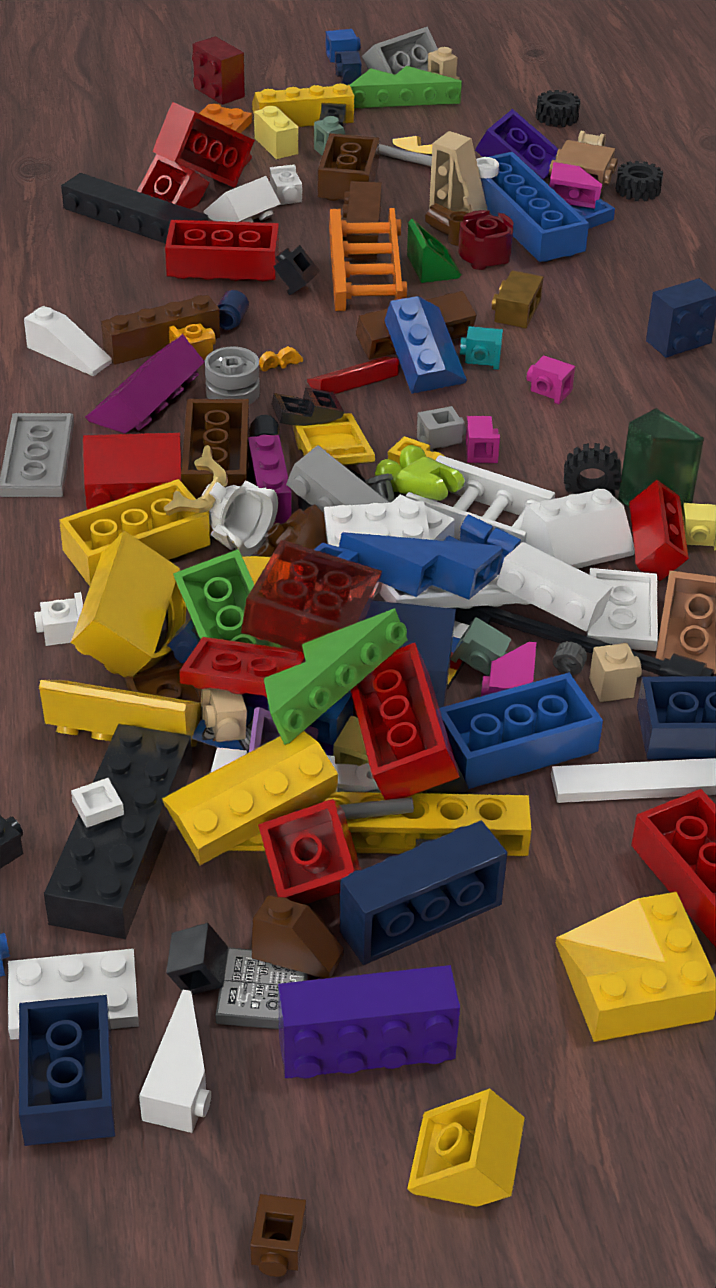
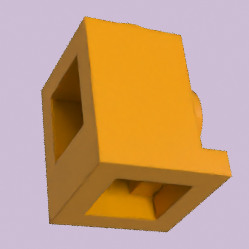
M201 323L191 324L181 329H177L175 326L169 327L170 343L183 334L203 360L213 351L216 338L211 328L205 329Z

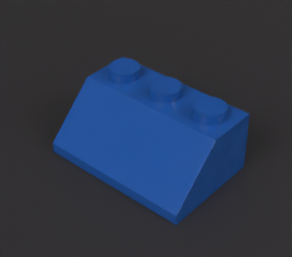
M419 296L390 301L384 321L411 394L466 383V376L440 308Z

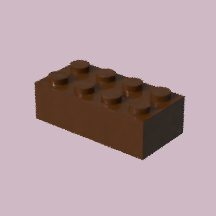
M187 399L181 478L183 485L195 499L202 497V493L208 484H211L214 474L212 472L197 470L194 464L195 460L202 457L203 449L206 445H209L212 450L213 460L226 472L228 483L225 487L232 485L241 487L245 480L248 481L249 399Z

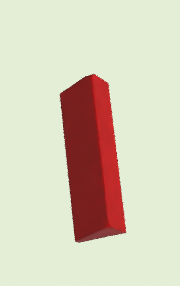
M397 357L379 358L309 378L307 383L313 389L337 394L397 376L399 359Z

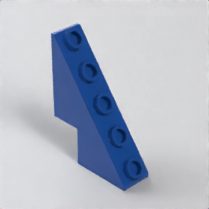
M348 532L341 533L339 543L341 548L359 552V574L415 597L431 585H434L468 600L497 577L503 547L498 545Z

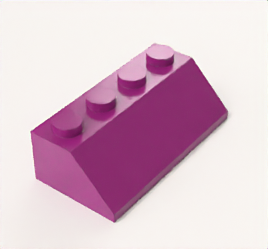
M182 334L147 359L89 412L85 418L89 422L124 434L134 427L139 431L152 420L149 416L151 413L156 415L168 405L165 401L167 398L172 400L184 390L181 386L183 382L187 385L199 375L197 369L205 361Z

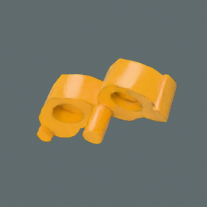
M287 346L281 349L278 354L266 351L259 359V367L265 372L270 368H276L278 365L285 369L290 363L298 364L303 362V358L296 349Z

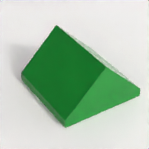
M411 219L408 222L407 257L421 283L458 279L462 274L447 247L414 219Z

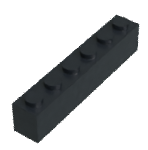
M83 173L77 174L61 185L63 209L165 244L171 220L208 221V215Z

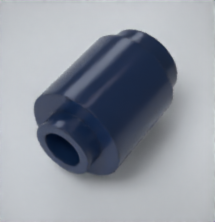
M229 290L221 298L217 305L219 308L220 327L229 330L240 324L249 308V301L242 292Z

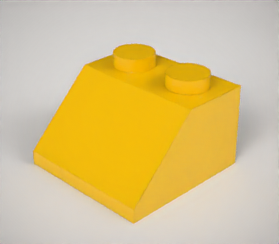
M490 1088L424 1112L407 1190L415 1195L475 1207L512 1196L525 1117Z

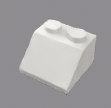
M264 176L225 192L206 208L204 213L213 221L253 222L257 218L263 221L274 215L273 210L280 205V202L267 176Z

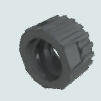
M562 642V644H559L553 657V665L563 674L570 673L573 676L581 673L587 660V652L577 643Z

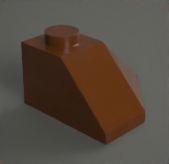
M269 895L253 917L252 959L326 979L332 976L344 956L342 945L320 915L308 905L293 902L287 898Z

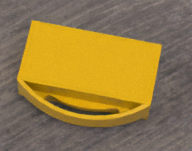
M124 530L100 556L70 643L75 645L81 654L92 656L104 664L109 672L119 674L124 678L126 676L133 677L136 673L156 665L172 650L167 645L186 621V605L173 576V573L180 571V568ZM168 610L167 636L160 651L155 653Z

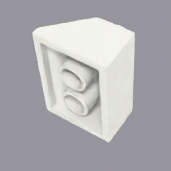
M595 489L590 492L571 494L566 497L543 500L542 502L526 505L520 529L527 532L525 543L575 568L625 558L635 554L634 542L624 505L605 489Z

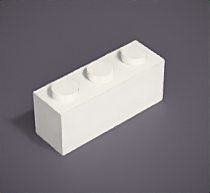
M524 542L504 558L496 586L584 631H587L603 615L613 586Z

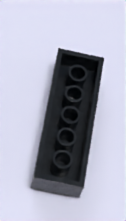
M118 724L93 783L109 778L123 803L124 815L90 827H86L80 814L78 815L44 892L48 925L121 939L127 938L173 819L165 807L162 798L185 787L193 768L190 735Z

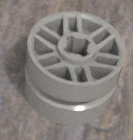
M223 347L207 355L205 359L206 396L208 399H249V405L258 399L260 394L259 358L254 352L242 347Z

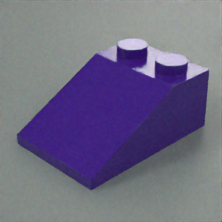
M511 109L487 129L475 151L482 157L513 152L544 180L549 176L550 164L552 160H556L558 148L516 111Z

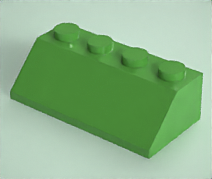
M239 549L173 573L200 640L202 637L282 648Z

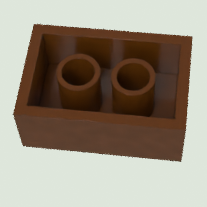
M330 133L318 168V197L330 201L344 200L345 191H350L351 181L374 182L379 166V138Z

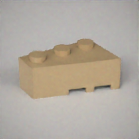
M448 131L433 143L429 209L431 205L438 203L453 212L466 211L470 213L478 210H487L472 138Z

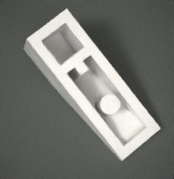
M42 306L24 318L27 348L91 376H95L112 364V358L66 315L49 307Z
M183 989L139 1098L142 1121L193 1133L198 1117H205L208 1112L211 1091L206 1090L205 1069L191 991Z

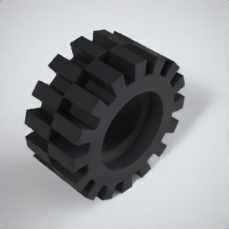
M559 90L543 92L537 98L536 119L547 126H550V124H553V127H557V125L565 127L566 124L571 126L573 123H577L579 118L580 99H578L577 95L574 96V93L570 92L567 94V91L564 90L562 92H559Z
M629 161L627 165L623 163L621 167H618L616 192L620 193L622 197L626 196V199L629 200L631 198H635V201H639V199L648 201V198L653 200L655 196L658 197L661 193L663 171H661L660 167H655V164L648 165V162L645 161L643 163H639V161L632 163Z
M589 443L583 444L582 451L579 447H576L573 454L569 453L567 455V461L565 460L564 484H566L565 489L568 493L580 494L594 491L595 489H605L612 496H615V490L619 491L620 458L618 459V454L615 451L610 453V447L605 445L602 450L600 449V443H594V448H589ZM594 468L603 471L605 474L599 478L592 479L584 477L580 473L586 469Z

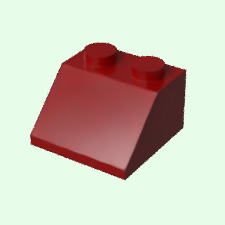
M156 154L137 192L192 209L198 206L210 182L194 170Z

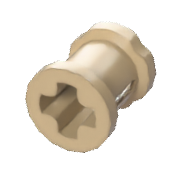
M581 130L577 142L605 147L606 134L601 133L600 136L586 134L585 131Z

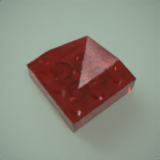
M281 540L246 598L241 633L303 652L302 644L365 620L382 571Z

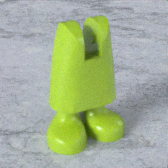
M408 445L402 450L400 465L396 461L385 459L377 465L375 476L392 474L391 485L393 492L403 494L410 492L424 498L439 501L448 496V491L457 492L460 490L465 482L463 475L459 471L426 457L424 450L414 445Z

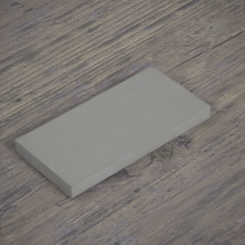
M12 414L0 475V497H63L74 427L73 414Z

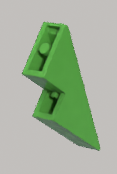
M409 66L404 67L396 75L370 68L351 83L350 87L354 94V108L461 103L462 80Z
M395 608L302 644L306 662L263 678L270 714L284 745L295 739L408 641L406 626L400 622Z

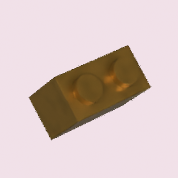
M512 270L508 278L502 280L499 294H494L491 309L495 311L494 322L527 329L541 302L544 277Z

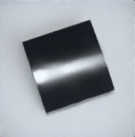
M305 387L303 398L274 393L271 403L281 424H323L343 418L344 410L333 392Z

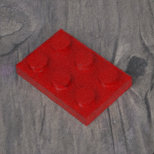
M202 637L180 669V684L193 685L198 689L214 688L228 690L233 694L248 693L262 695L267 698L263 678L302 664L306 660L304 652L300 650Z

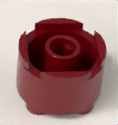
M489 210L467 213L463 216V221L460 222L458 245L460 257L471 263V267L476 270H484L487 266L508 264L510 262L514 223L512 219L499 212L498 217L490 215Z

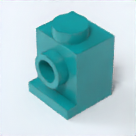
M469 326L467 338L461 337L460 355H465V363L493 366V369L499 370L503 329Z

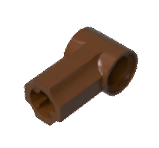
M436 203L431 205L429 211L425 214V222L436 230L448 235V242L450 244L458 246L460 222L463 221V216L468 212H453Z

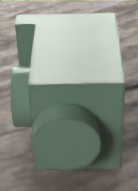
M327 116L323 120L314 122V149L321 155H323L330 133L345 135L344 127L339 124V119L335 116Z
M475 617L461 636L450 660L456 663L458 659H461L472 668L488 676L491 673L492 661L507 654L505 651L511 638Z

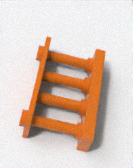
M389 208L388 222L347 223L346 220H341V209H330L329 236L335 311H346V299H352V296H394L395 300L407 298V281H402L398 247V236H401V219H396L395 208ZM389 233V243H348V241H343V237H347V234ZM350 254H390L391 263L350 264L349 261H344V257H348ZM392 274L393 284L351 285V282H346V278H350V275Z

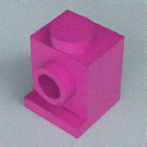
M543 355L535 365L532 364L530 366L526 379L531 382L532 392L552 398L554 403L560 405L573 389L575 366Z
M467 416L465 439L467 463H498L500 434H498V428H493L492 416Z

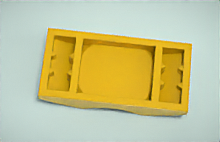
M352 413L343 414V418L323 424L292 425L298 450L302 449L304 456L319 445L343 466L375 462V454Z

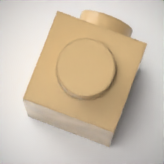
M628 643L594 647L589 679L599 701L606 702L634 698L637 677L641 676L642 669L638 656L633 655Z

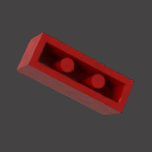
M656 480L632 499L629 505L636 557L635 563L641 572L657 574V580L661 581L669 575V571H674L686 562L689 556L680 496L659 480Z

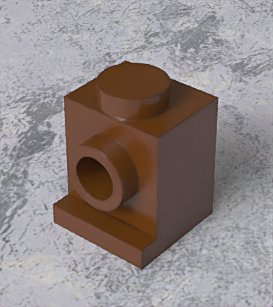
M260 1194L250 1250L251 1265L259 1266V1270L268 1276L279 1277L285 1275L287 1269L298 1271L303 1237L306 1230L305 1199Z

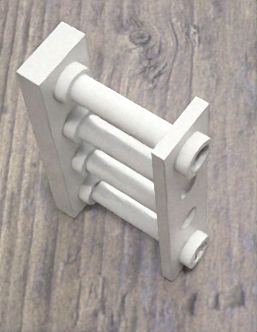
M439 455L436 461L456 469L463 475L465 480L464 486L460 490L450 492L461 496L456 504L451 507L437 502L438 500L424 498L410 492L406 494L407 498L414 501H424L425 506L454 518V538L460 540V527L469 514L492 525L493 530L498 528L521 539V543L526 542L527 532L520 530L526 505L555 499V492ZM474 501L490 506L482 517L466 512ZM503 510L519 515L512 527L496 522V519Z

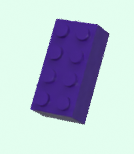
M451 965L278 984L279 1040L285 1078L299 1077L307 1079L316 1075L338 1072L351 1074L365 1069L383 1067L395 1069L403 1065L418 1063L438 1064L456 1058L460 1004Z

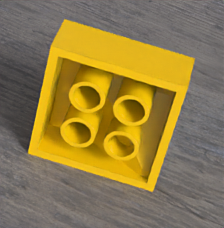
M677 892L638 898L556 937V946L594 1042L714 1020L716 1012V977Z

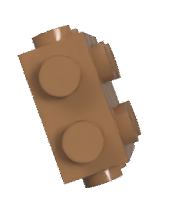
M566 140L562 149H558L556 160L551 161L549 175L552 173L553 162L580 166L602 184V193L605 185L609 186L612 174H615L618 159L614 158L615 148Z

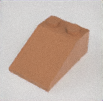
M669 571L656 652L657 659H670L675 653L707 663L708 668L715 670L714 676H716V576Z

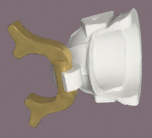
M206 445L203 449L202 457L195 460L194 464L197 470L212 472L214 474L211 484H208L202 493V497L196 500L187 499L180 491H175L173 500L164 507L165 513L170 516L179 511L202 513L209 510V523L213 529L210 535L230 550H233V548L239 549L243 557L251 556L263 545L266 540V532L274 524L278 508L277 494L272 489H266V487L259 488L246 480L241 487L235 485L225 487L228 483L226 472L213 460L212 450L209 445Z

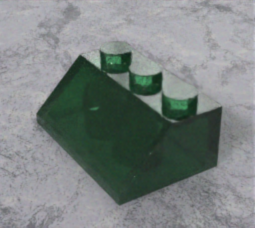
M657 408L629 422L618 500L630 507L629 502L654 481L659 480L680 496L681 509L683 511L684 503H693L704 438Z

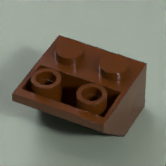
M315 504L304 511L302 509L295 511L287 522L282 525L276 523L266 532L265 537L267 540L254 556L284 559L303 565L304 558L308 553L321 543L327 544L324 513Z

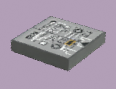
M228 947L224 987L220 988L215 1014L216 1024L279 1029L278 984L307 981L308 974L252 959V949Z

